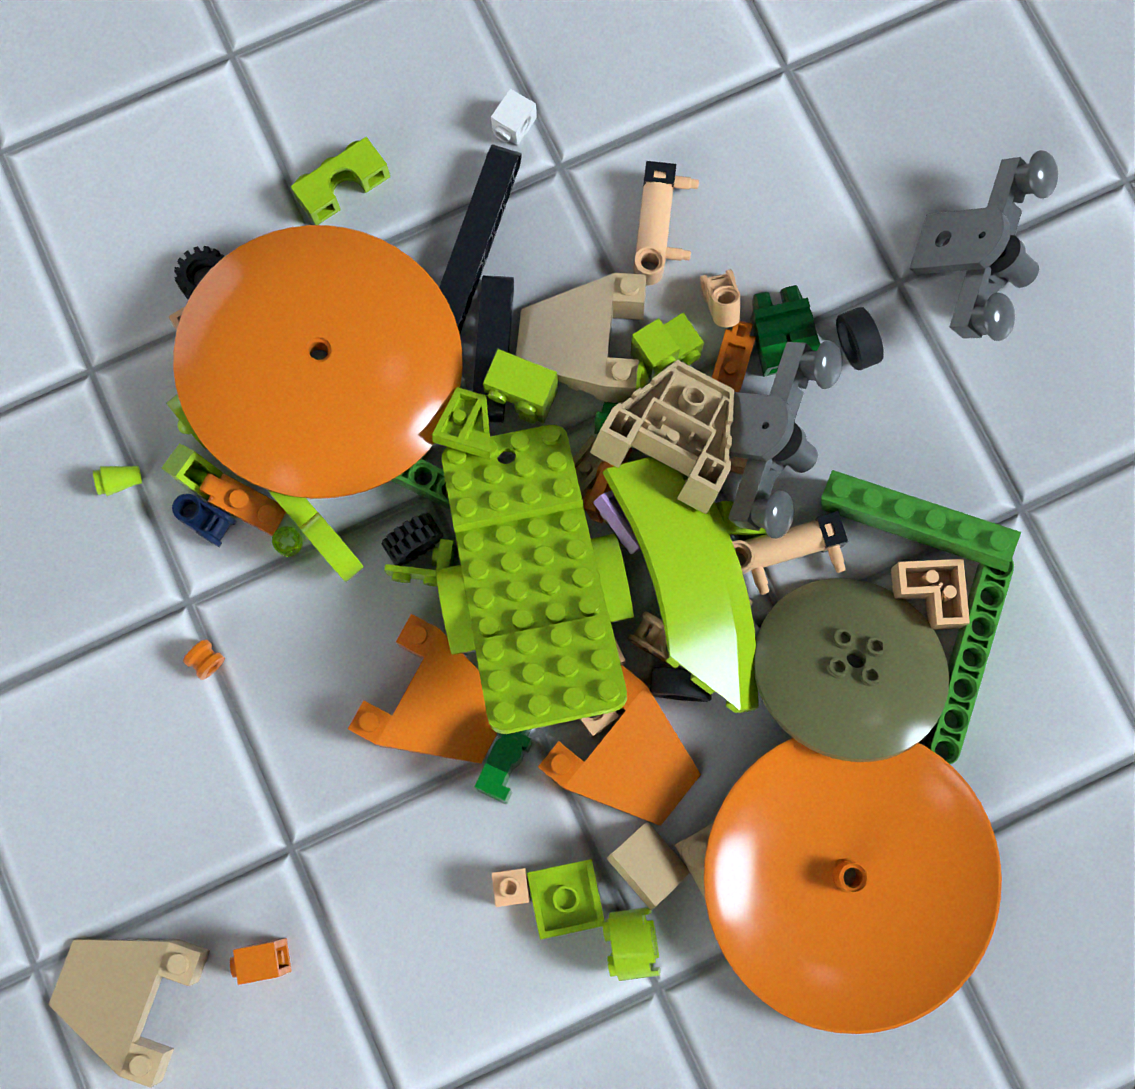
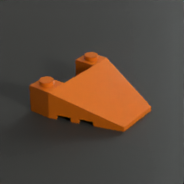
M411 614L396 643L399 647L422 658L420 666L393 715L363 700L348 730L383 748L482 764L497 736V732L490 727L487 718L479 670L463 653L451 654L448 638L440 628Z
M621 665L627 689V701L620 709L624 713L585 762L558 741L539 764L538 768L564 790L661 826L701 776V773L648 686Z

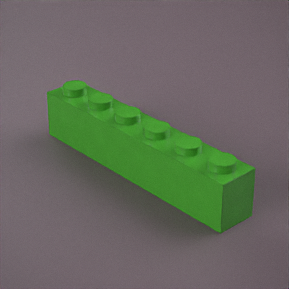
M835 470L831 471L821 497V507L824 511L830 513L839 511L840 516L1004 572L1008 571L1021 535L1020 531Z

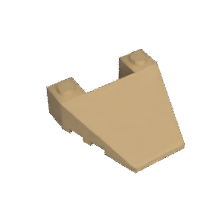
M613 273L522 308L516 356L556 371L558 381L568 385L570 389L595 395L596 399L604 402H625L636 391L639 359L609 357L612 318L644 320L646 275Z
M677 360L652 378L651 382L644 388L637 389L629 399L622 404L618 403L612 408L598 433L590 453L619 468L630 447H634L687 475L688 478L677 499L707 514L731 469L729 449L732 445L730 426L733 422L734 389Z
M74 939L48 1005L119 1077L152 1088L163 1081L174 1051L172 1047L141 1037L162 977L186 986L198 983L210 950L180 939Z

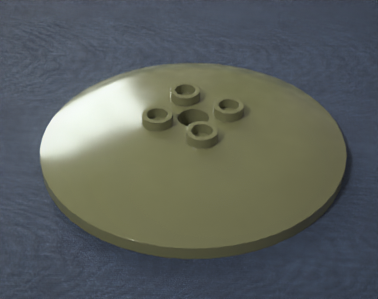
M831 578L798 587L785 595L769 611L756 638L754 676L763 703L775 721L791 737L822 755L851 762H874L897 756L918 744L937 723L944 709L949 689V671L946 655L934 629H931L930 623L913 605L905 599H895L892 591L879 585L857 579ZM847 656H858L862 660L863 666L860 668L852 667L847 661Z

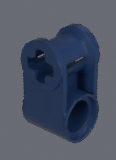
M192 494L179 495L172 504V512L179 521L219 548L222 545L221 539L230 525H235L237 522L227 513L207 504ZM189 504H196L194 515L184 517V508Z

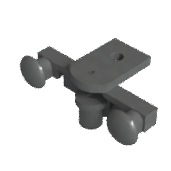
M1039 150L1035 152L1028 164L1021 157L1002 159L987 207L926 215L909 269L916 275L967 271L949 326L963 339L982 338V335H988L994 341H1001L1007 338L1014 327L1015 310L1008 296L997 292L1008 281L1017 288H1023L1030 285L1038 276V263L1026 253L1023 242L1015 236L1022 210L1014 202L1023 203L1026 194H1034L1036 197L1044 199L1055 190L1058 182V168L1055 159L1047 151ZM951 237L950 241L942 247L945 240Z
M824 341L817 351H814L807 343L787 342L769 395L734 392L733 423L730 426L732 445L729 449V456L746 458L748 460L728 519L740 528L756 531L764 528L769 537L778 539L784 536L792 525L794 504L791 496L784 490H777L772 495L771 491L776 477L786 466H789L795 472L804 473L816 464L818 458L816 448L807 441L805 432L795 423L804 394L798 387L806 389L809 380L816 381L820 388L828 389L838 381L843 362L841 351L833 341Z

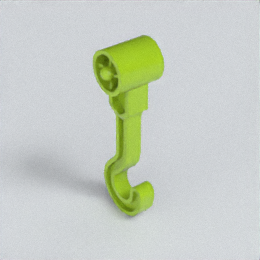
M177 393L166 404L179 419L177 424L178 430L182 434H192L206 450L207 448L199 440L189 424ZM268 490L345 582L364 568L358 558L306 498L292 497Z

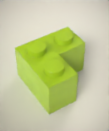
M681 313L664 325L658 318L632 334L630 355L633 359H639V361L644 362L651 382L652 378L677 360L687 365L697 361L701 357L700 353L702 352L704 341L686 315Z
M499 349L483 382L485 393H488L487 396L490 399L505 404L506 401L513 403L515 413L519 414L518 417L532 424H535L536 421L545 423L558 392L556 371Z

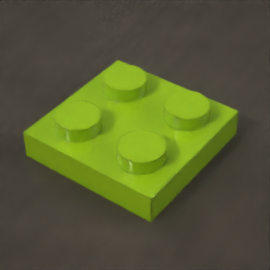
M592 859L527 872L540 940L602 927L604 916Z

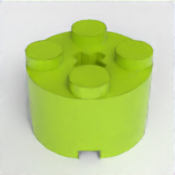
M648 907L610 912L609 919L602 921L605 942L611 941L612 953L610 956H607L610 977L617 976L619 981L660 976V967L654 968L653 963H656V959L659 958L654 920H647L646 915L652 913Z

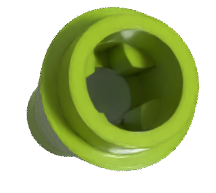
M139 465L100 466V469L93 470V478L98 495L106 494L108 497L134 485L142 484Z

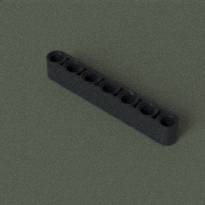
M493 144L487 153L439 286L454 314L459 334H461L522 159V153Z

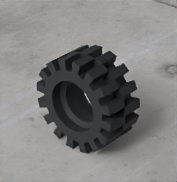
M197 246L193 248L195 253L190 254L188 250L184 253L186 256L185 260L182 258L178 259L177 262L180 267H175L174 272L177 276L174 278L179 289L188 300L197 287L194 283L195 273L203 267L213 268L225 257L223 254H220L219 250L214 248L211 251L209 246H204L203 251H201Z
M427 512L426 514H420L418 517H412L410 521H405L400 527L397 526L393 529L394 532L389 533L386 536L387 538L382 540L381 545L394 565L401 566L409 563L411 560L414 561L421 554L427 553L428 549H432L435 547L434 544L440 542L444 534L431 514Z

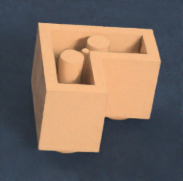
M963 559L898 562L891 568L892 590L895 599H925L927 621L930 623L931 629H961L970 623Z

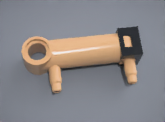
M646 161L634 259V274L646 275V286L654 285L662 279L665 259L681 261L690 260L691 251L667 247L674 188L698 189L699 180L691 179V177L675 176L677 164ZM653 262L657 267L653 270H648L642 264Z
M839 511L819 516L814 521L790 527L788 532L778 539H773L768 534L744 541L736 540L732 542L735 551L741 553L745 558V564L741 566L743 575L747 572H752L755 585L761 595L769 593L764 567L821 551L822 553H829L832 565L837 573L843 572L846 569L840 548L848 542Z

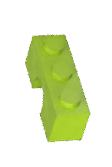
M366 136L360 141L351 142L345 151L339 155L324 160L320 167L310 174L301 175L290 187L296 200L315 225H319L341 210L334 195V190L338 184L344 181H354L367 193L391 176L387 163Z

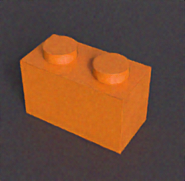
M287 938L237 948L233 950L234 956L230 957L231 975L233 978L237 977L238 985L277 978L292 972Z

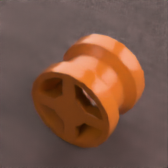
M205 639L197 643L185 655L183 662L188 667H193L200 680H204L210 677L223 664L225 657L219 652L215 653L212 650V644Z

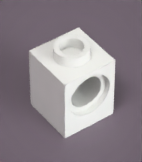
M510 89L491 116L494 135L503 142L510 141L518 146L537 118L536 103Z

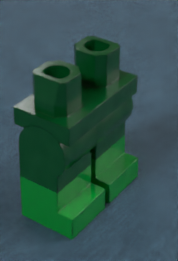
M797 285L781 289L782 303L772 305L769 292L753 295V312L750 321L753 324L752 328L756 337L755 342L763 377L777 373L787 342L807 343L814 351H817L821 345L810 310L809 299L802 298Z
M532 729L510 734L497 733L499 739L495 742L474 786L477 791L504 804H508L512 791L506 787V784L513 769L518 767L523 761V751L529 753L532 740L528 736Z

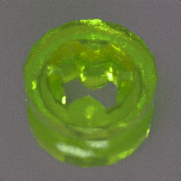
M284 526L277 529L273 534L272 545L282 556L291 557L300 552L303 540L298 531L293 527ZM290 534L294 535L291 537L295 542L293 547L287 545L285 549H282L281 547L284 545L280 542V539L282 537L288 538Z

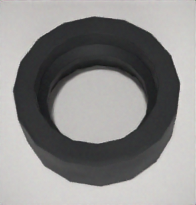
M858 307L837 316L836 330L838 339L850 365L855 370H863L880 363L884 358V349L879 330L870 313L864 307Z
M667 667L652 669L650 691L653 696L693 702H708L712 700V694L710 695L690 680L692 674L686 669Z

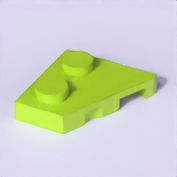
M457 387L432 433L433 443L490 460L492 451L486 395Z

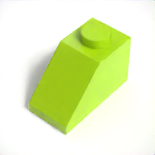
M180 443L161 467L163 471L206 501H208L210 496L199 490L208 473L218 478L224 474L197 452Z

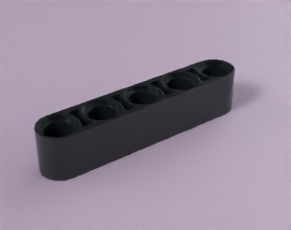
M483 275L473 392L486 395L489 422L504 423L505 404L490 399L487 396L488 393H485L483 382L497 350L499 349L507 353L510 350L514 277Z

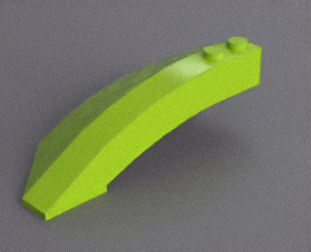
M652 457L621 464L619 468L614 466L605 469L602 473L633 529L655 587L669 652V658L665 661L674 668L681 665L692 674L690 680L710 695L717 692L727 700L726 707L734 713L755 711L759 708V699L754 676L756 641L753 617L740 562L716 503L713 502L707 514H704L678 500L677 498L688 476Z

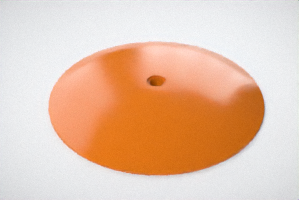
M306 225L273 231L252 239L223 257L209 270L190 296L179 321L173 350L174 378L180 404L189 424L208 451L225 467L254 485L272 492L310 499L337 498L365 492L391 481L416 464L434 445L432 433L455 389L461 386L463 369L462 346L454 314L447 299L429 274L410 256L380 238L361 231L329 225ZM316 350H323L327 353V356L317 360L312 358L311 354Z
M794 738L777 745L762 755L741 775L723 800L709 834L704 860V895L709 921L719 947L736 975L758 998L780 1014L809 1027L834 1033L865 1034L895 1029L918 1020L945 1003L963 986L983 958L996 926L1001 902L1002 874L1000 855L990 820L981 802L957 770L941 756L920 743L897 756L874 762H851L834 759L807 748ZM853 868L856 872V878L853 883L846 885L843 879L844 873L847 869Z

